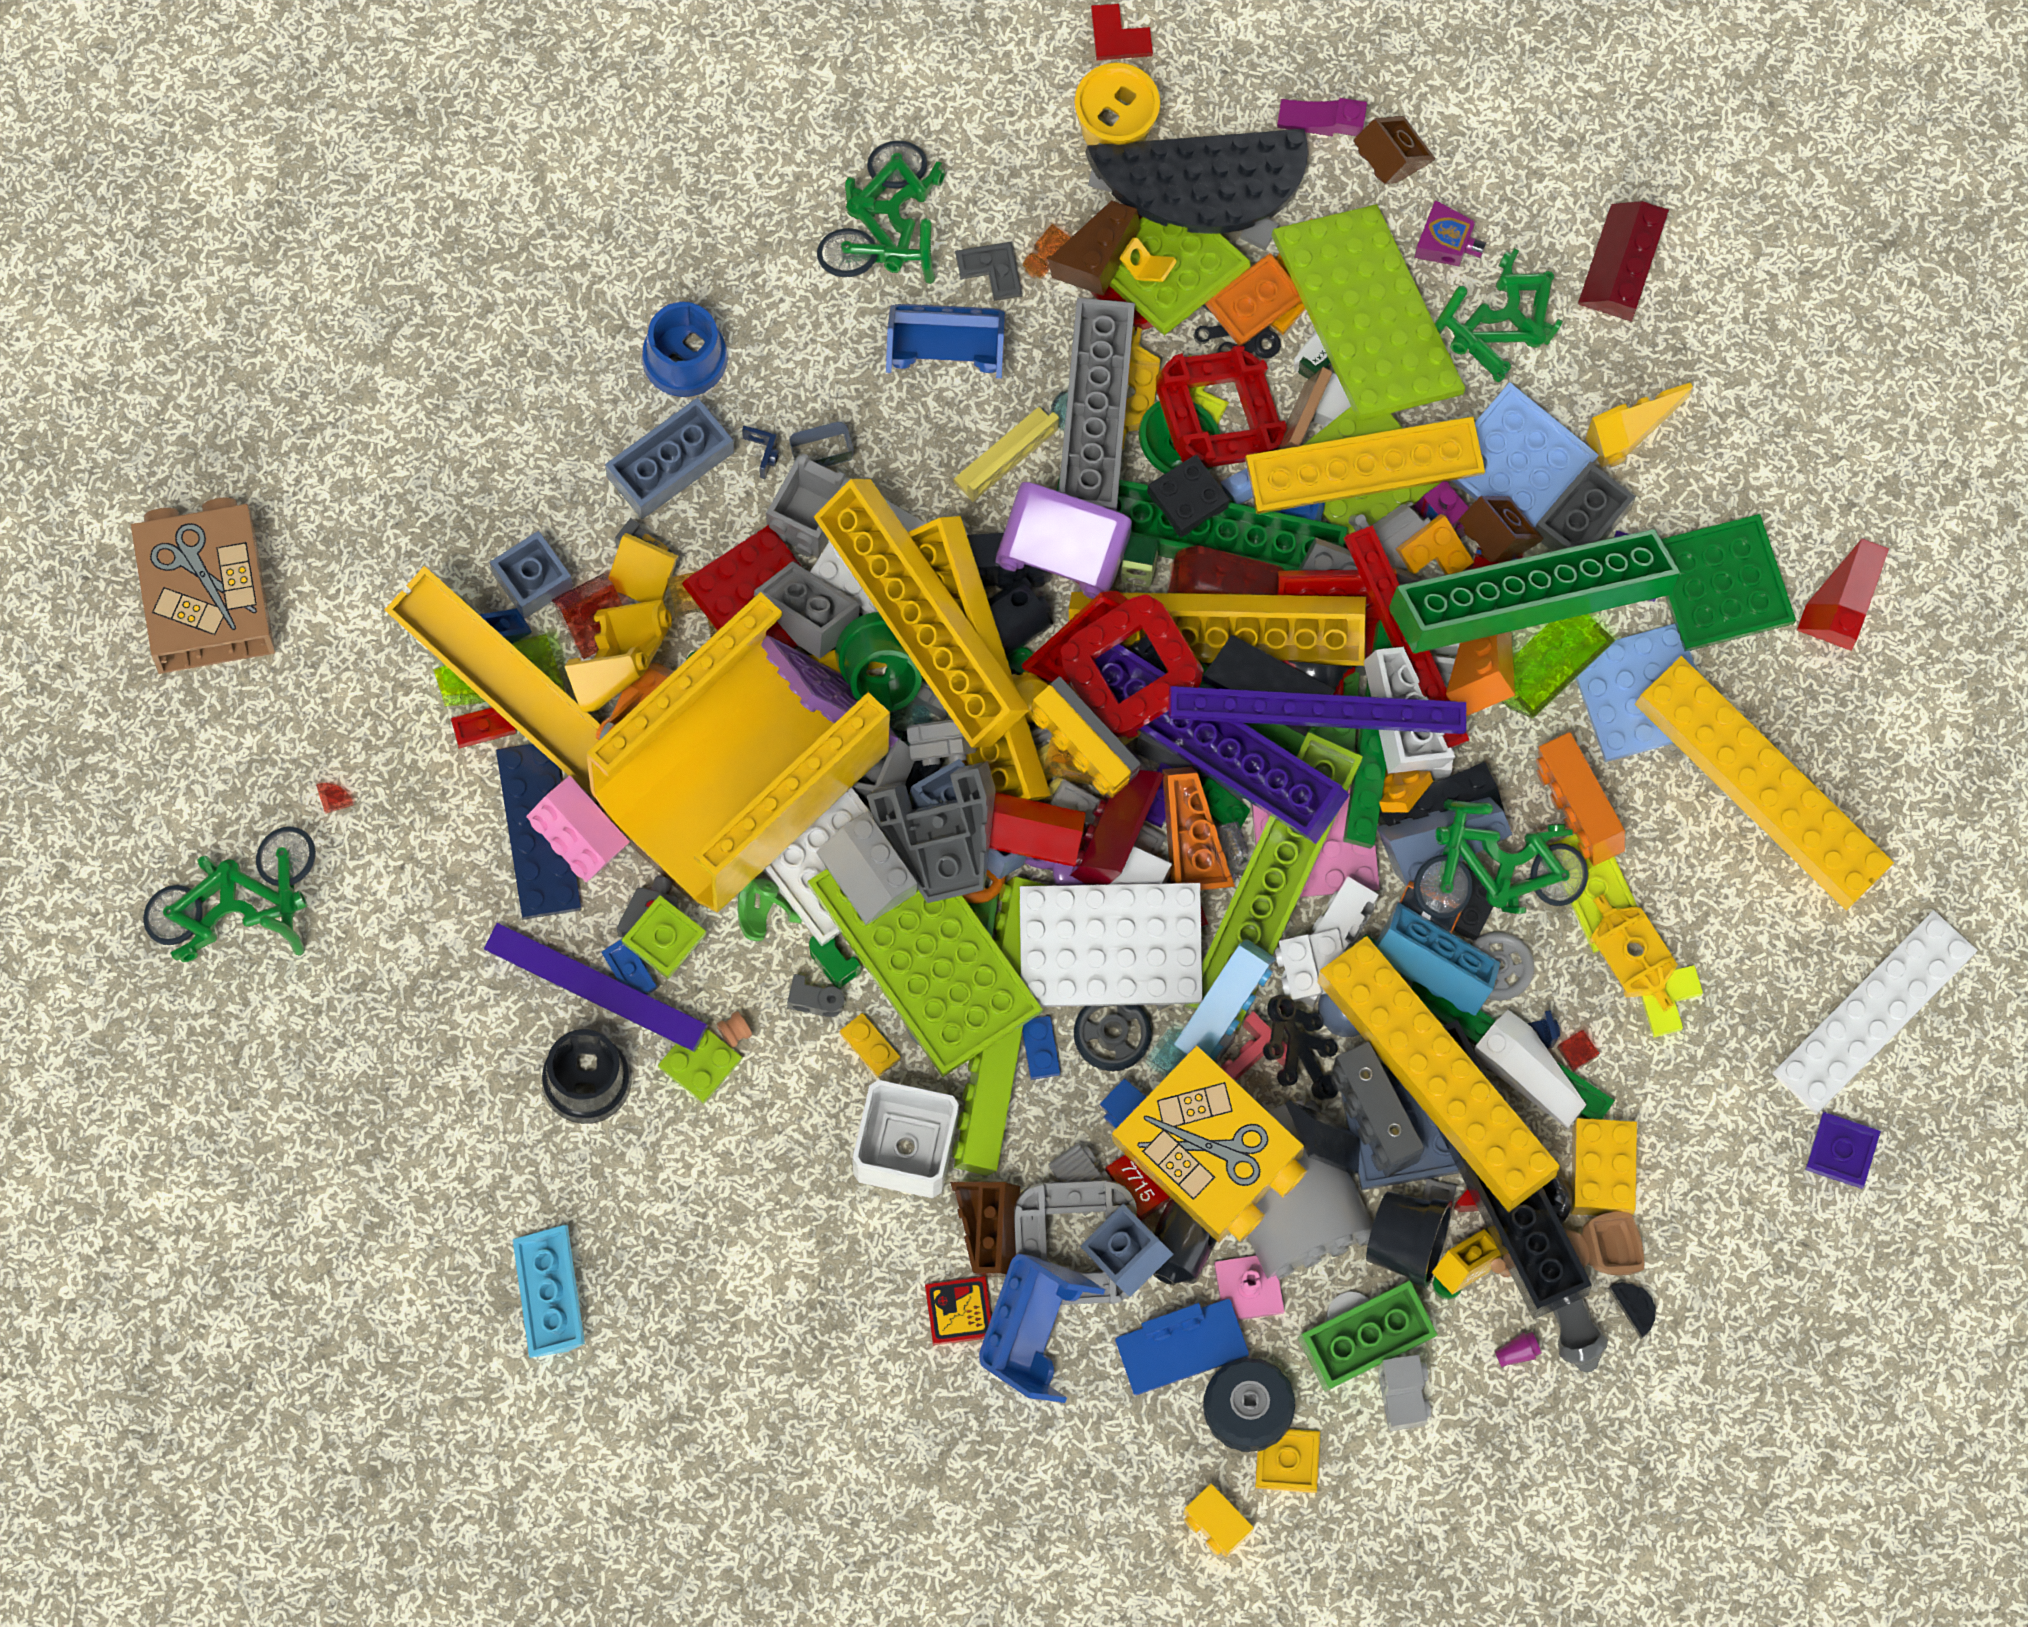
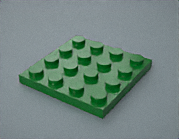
M1760 514L1661 539L1680 571L1671 595L1665 597L1674 624L1680 635L1684 652L1793 625L1796 622Z

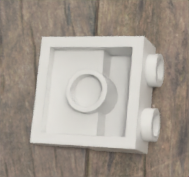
M1334 929L1279 941L1280 948L1275 949L1278 966H1284L1287 977L1281 978L1285 996L1291 995L1293 1001L1327 994L1317 981L1319 971L1344 953L1339 930Z

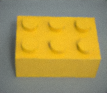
M1576 1119L1572 1127L1571 1193L1573 1205L1571 1215L1599 1216L1619 1211L1628 1212L1631 1215L1634 1214L1636 1210L1637 1122Z

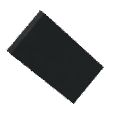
M1232 634L1202 679L1203 682L1216 689L1334 695L1335 692L1329 686ZM1285 725L1305 737L1313 727Z

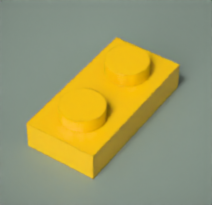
M863 1013L839 1031L843 1039L877 1078L901 1060L898 1053Z

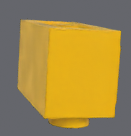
M1483 1229L1448 1250L1432 1273L1453 1295L1489 1273L1492 1261L1500 1258L1501 1254L1493 1238Z
M1212 1483L1184 1508L1183 1514L1186 1516L1184 1522L1193 1532L1197 1533L1200 1530L1208 1539L1205 1542L1206 1545L1217 1556L1220 1553L1225 1557L1229 1556L1253 1533L1254 1527Z

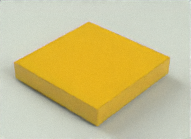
M625 533L621 538L606 587L641 603L664 600L679 556Z
M1288 1429L1282 1439L1275 1445L1265 1450L1257 1451L1255 1489L1317 1493L1320 1431Z

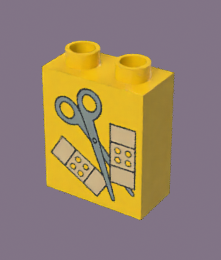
M1197 1045L1112 1133L1113 1143L1218 1243L1229 1233L1239 1242L1243 1241L1265 1217V1214L1255 1205L1271 1189H1274L1282 1198L1285 1197L1307 1173V1170L1298 1162L1303 1156L1304 1145Z

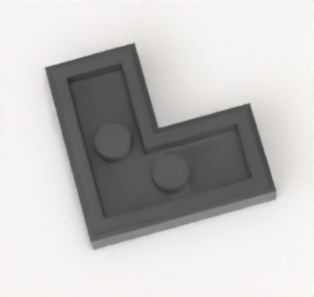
M1012 242L955 251L960 280L989 275L994 301L1022 297Z

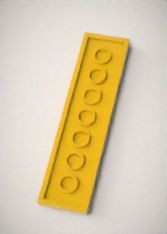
M1474 417L1246 455L1245 457L1256 514L1481 476L1485 473Z

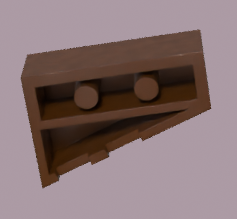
M1111 200L1048 258L1052 278L1104 296L1122 263L1120 260L1121 254L1131 239L1136 238L1141 229L1137 209Z
M950 1182L952 1191H955L959 1206L957 1211L959 1218L962 1219L966 1234L964 1239L972 1272L987 1277H1006L1010 1263L1016 1256L1014 1208L1020 1196V1186L1008 1182Z

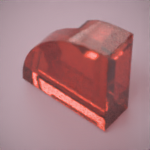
M331 783L316 784L325 814L353 806L351 797L343 788Z

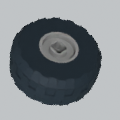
M1240 1358L1239 1360L1231 1361L1216 1371L1206 1387L1203 1400L1204 1417L1211 1433L1225 1446L1241 1452L1265 1450L1279 1442L1292 1424L1295 1414V1396L1291 1383L1278 1367L1265 1360Z

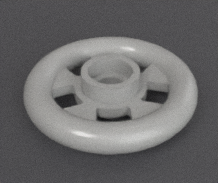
M1490 932L1478 937L1477 940L1470 944L1504 964V968L1498 970L1497 983L1487 999L1495 1001L1509 1000L1526 990L1534 975V960L1529 948L1522 940L1509 933ZM1502 944L1503 952L1495 951L1491 953L1489 945ZM1517 952L1522 963L1514 965L1509 955ZM1514 973L1519 979L1515 984L1509 986L1505 979Z

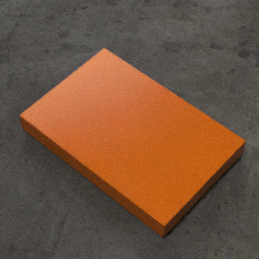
M1269 253L1207 301L1205 305L1237 345L1242 346L1300 304L1302 300L1291 277L1274 256Z

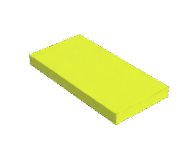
M1576 834L1549 844H1568L1579 851L1577 847L1579 840ZM1556 849L1552 851L1564 869L1570 873L1567 881H1561V885L1568 898L1577 890L1580 884L1581 867L1577 858L1571 852L1565 849ZM1615 857L1595 866L1591 864L1589 858L1585 859L1588 868L1586 887L1581 896L1570 903L1593 953L1598 952L1599 949L1595 943L1591 944L1589 940L1603 919L1593 900L1604 894L1612 909L1616 908L1619 910L1637 907Z

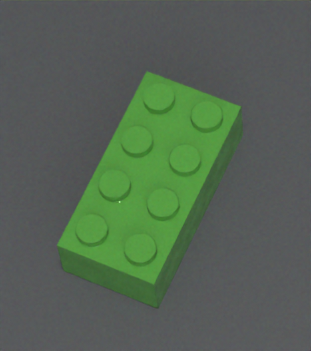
M1408 1281L1301 1334L1297 1339L1324 1392H1327L1381 1365L1383 1360L1393 1359L1433 1339L1438 1334L1411 1281Z

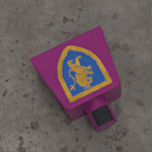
M1434 201L1417 244L1414 258L1459 267L1465 253L1481 259L1486 242L1471 237L1475 226L1473 220L1438 201Z

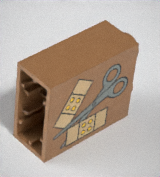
M215 498L202 505L203 512L179 516L177 509L158 508L147 512L144 515V522L130 524L150 651L158 674L275 654L255 528L248 504L237 505V501L233 498Z

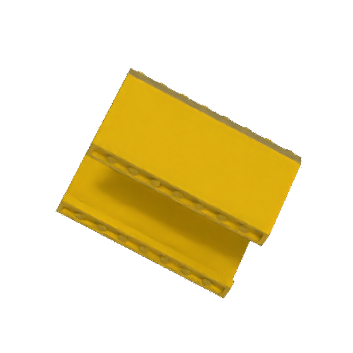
M761 592L586 752L591 793L613 823L697 903L717 913L888 753L890 712L869 692L836 723L825 718L821 711L816 709L815 712H811L800 703L801 697L790 690L788 687L790 685L789 681L777 673L779 668L766 658L768 654L761 646L766 637V631L782 617V611Z

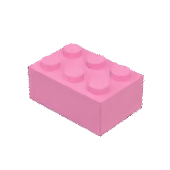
M570 775L548 793L526 816L534 830L541 833L550 842L552 849L558 855H561L571 865L572 871L586 883L630 843Z

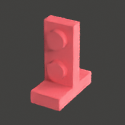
M1254 1011L1245 1018L1243 1027L1257 1041L1249 1040L1240 1049L1241 1055L1234 1062L1229 1059L1220 1067L1235 1082L1264 1056L1263 1047L1266 1043L1270 1042L1272 1029ZM1282 1041L1281 1045L1283 1046L1284 1053L1281 1058L1276 1060L1284 1067L1287 1045ZM1272 1047V1053L1275 1055V1049Z

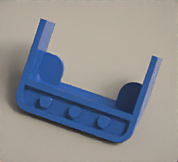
M895 304L890 306L887 328L886 373H892V365L899 369L909 368L910 364L916 362V359L972 361L974 366L979 368L980 372H996V378L1002 379L1005 312L995 308L918 304Z
M1016 1255L1010 1263L979 1352L981 1366L1027 1398L1065 1403L1067 1397L1050 1386L1054 1376V1366L1052 1360L1043 1354L1062 1299L1074 1302L1079 1299L1083 1292L1104 1295L1105 1289L1077 1271L1031 1255Z

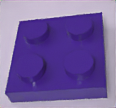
M1823 1112L1805 1170L1863 1189L1881 1131Z

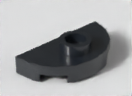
M1620 1282L1609 1286L1608 1289L1640 1339L1644 1338L1651 1331L1655 1322L1656 1307L1652 1297L1644 1288L1633 1284Z

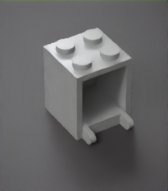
M804 453L802 456L798 455L766 512L767 525L777 533L784 544L787 542L795 546L796 551L806 557L813 555L819 558L829 539L813 516L850 479L846 478L845 473L841 471L836 473L809 460V456Z

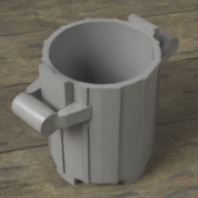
M1410 501L1404 505L1401 504L1373 524L1390 565L1405 571L1408 568L1399 556L1396 548L1431 522L1429 518L1422 520L1410 508L1413 505ZM1352 515L1349 517V524L1353 526L1355 532L1369 527L1364 515Z

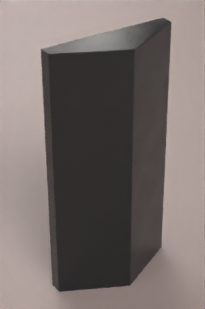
M1291 1100L1285 1103L1308 1157L1353 1175L1359 1172V1137L1335 1118Z

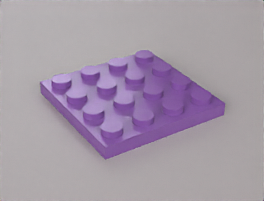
M768 635L765 637L761 646L768 654L766 658L779 668L777 673L789 681L790 685L788 687L801 697L800 703L811 712H815L817 709L829 721L836 723L858 702L853 695L850 685L840 672ZM889 727V747L892 748L898 737Z

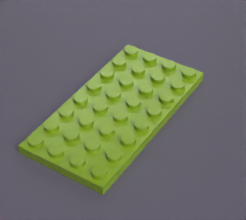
M1377 204L1273 229L1271 236L1358 421L1464 394L1465 386Z
M827 869L807 881V885L942 1077L1042 1013L1043 1009L962 895L927 903L917 888L914 896L865 925Z

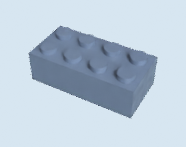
M697 397L605 464L606 477L638 516L644 519L734 453L733 439Z

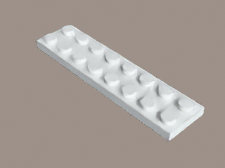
M1933 910L1773 1072V1075L1817 1115L1978 950Z

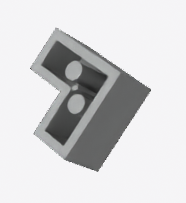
M1419 1355L1383 1360L1378 1370V1377L1389 1432L1425 1426L1428 1421L1427 1417H1431L1429 1399H1423L1422 1394L1425 1381H1428L1426 1363L1420 1362Z

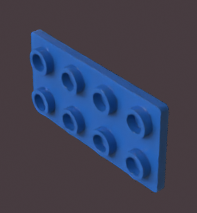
M1225 1299L1203 1308L1200 1307L1199 1303L1143 1322L1141 1323L1142 1329L1115 1339L1133 1394L1136 1396L1249 1356L1230 1299Z

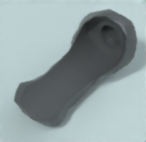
M1582 1298L1553 1312L1560 1327L1558 1340L1559 1356L1564 1361L1575 1364L1580 1371L1588 1373L1598 1367L1602 1353L1607 1348L1608 1339L1593 1324L1588 1307Z

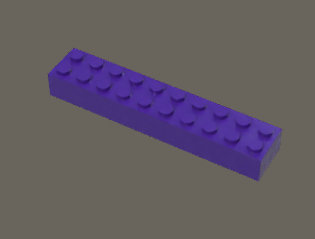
M1120 644L1095 659L1099 670L1119 703L1165 675L1164 672ZM1168 710L1138 729L1149 738L1314 844L1319 841L1349 797V794L1341 785L1242 722L1169 719Z

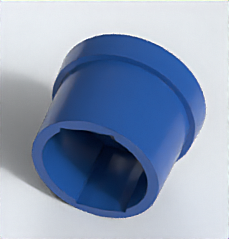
M676 302L663 307L652 318L643 344L642 365L646 376L656 388L666 394L677 397L700 395L714 387L726 370L728 352L724 338L717 328L713 317L703 307L690 302ZM691 333L696 334L705 342L697 352L691 351L683 344V341ZM672 354H676L684 361H677L675 363L669 357Z

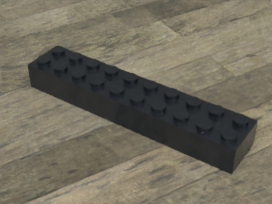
M1456 1020L1444 1025L1443 1027L1486 1077L1459 1021ZM1437 1127L1533 1320L1587 1297L1592 1284L1543 1187L1508 1212Z

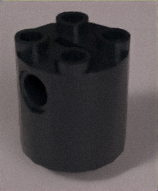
M1025 576L1015 580L988 599L1006 658L1053 625V621L1048 614L1051 611L1049 604L1044 597L1040 596L1037 598L1033 593L1031 583Z
M1171 1198L1153 1233L1173 1255L1153 1275L1168 1285L1174 1286L1181 1282L1194 1284L1198 1281L1216 1240Z

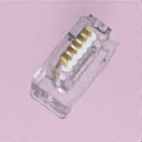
M1234 821L1216 828L1233 881L1242 878L1252 856L1239 823Z

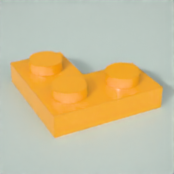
M1442 514L1438 515L1396 548L1409 572L1414 574L1433 559L1437 561L1445 575L1462 572L1474 563L1448 519Z
M1386 769L1382 792L1383 798L1379 802L1382 812H1409L1433 782L1431 772L1416 770L1388 774Z

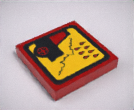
M985 1277L925 1284L933 1346L984 1339L991 1320Z

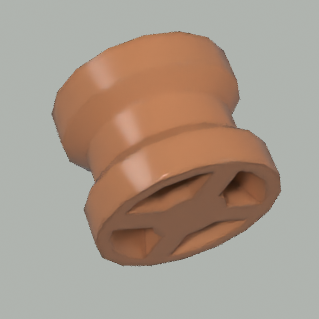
M738 1011L732 1013L727 1021L721 1020L716 1023L719 1032L731 1048L737 1046L739 1040L743 1038L748 1039L753 1036L749 1026Z

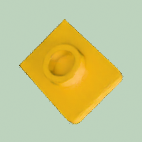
M1132 238L1120 256V260L1133 277L1141 281L1163 282L1177 262L1174 257L1151 256L1138 238ZM1134 249H1137L1140 253V260L1136 265H1133L1130 259Z

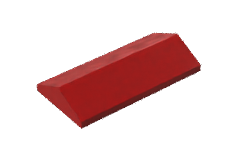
M1118 591L1100 592L1022 664V668L1050 682H1053L1060 676L1068 685L1071 681L1062 665V646L1075 633L1128 599Z
M995 792L989 848L1075 867L1086 812Z

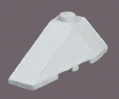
M1507 1010L1475 1046L1474 1053L1482 1065L1567 1129L1585 1108L1586 1103L1533 1028L1511 1011Z

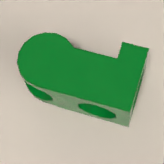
M814 936L810 938V955L834 987L841 989L861 974L860 963L854 956L847 961L835 947L834 938L823 946L819 944Z

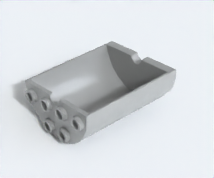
M1310 1100L1305 1104L1302 1101L1296 1102L1321 1113L1314 1100ZM1286 1105L1267 1111L1303 1144ZM1305 1148L1303 1156L1298 1160L1307 1170L1302 1180L1285 1197L1282 1198L1274 1189H1271L1255 1205L1265 1214V1217L1248 1235V1238L1267 1279L1277 1276L1278 1279L1284 1278L1292 1274L1296 1267L1304 1265L1305 1268H1309L1322 1261L1320 1256L1330 1253L1332 1257H1336L1349 1250L1348 1247L1358 1243L1359 1246H1364L1369 1241L1373 1222L1350 1173L1308 1157Z

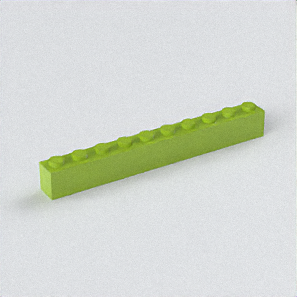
M1015 876L1001 887L999 901H1002V906L994 921V929L997 930L994 941L1021 978L1020 887L1048 885ZM1023 1026L969 1060L968 1071L971 1072L970 1081L965 1085L963 1091V1100L966 1101L964 1112H961L957 1123V1128L960 1129L959 1141L955 1142L952 1150V1158H955L954 1168L986 1176L997 1171Z

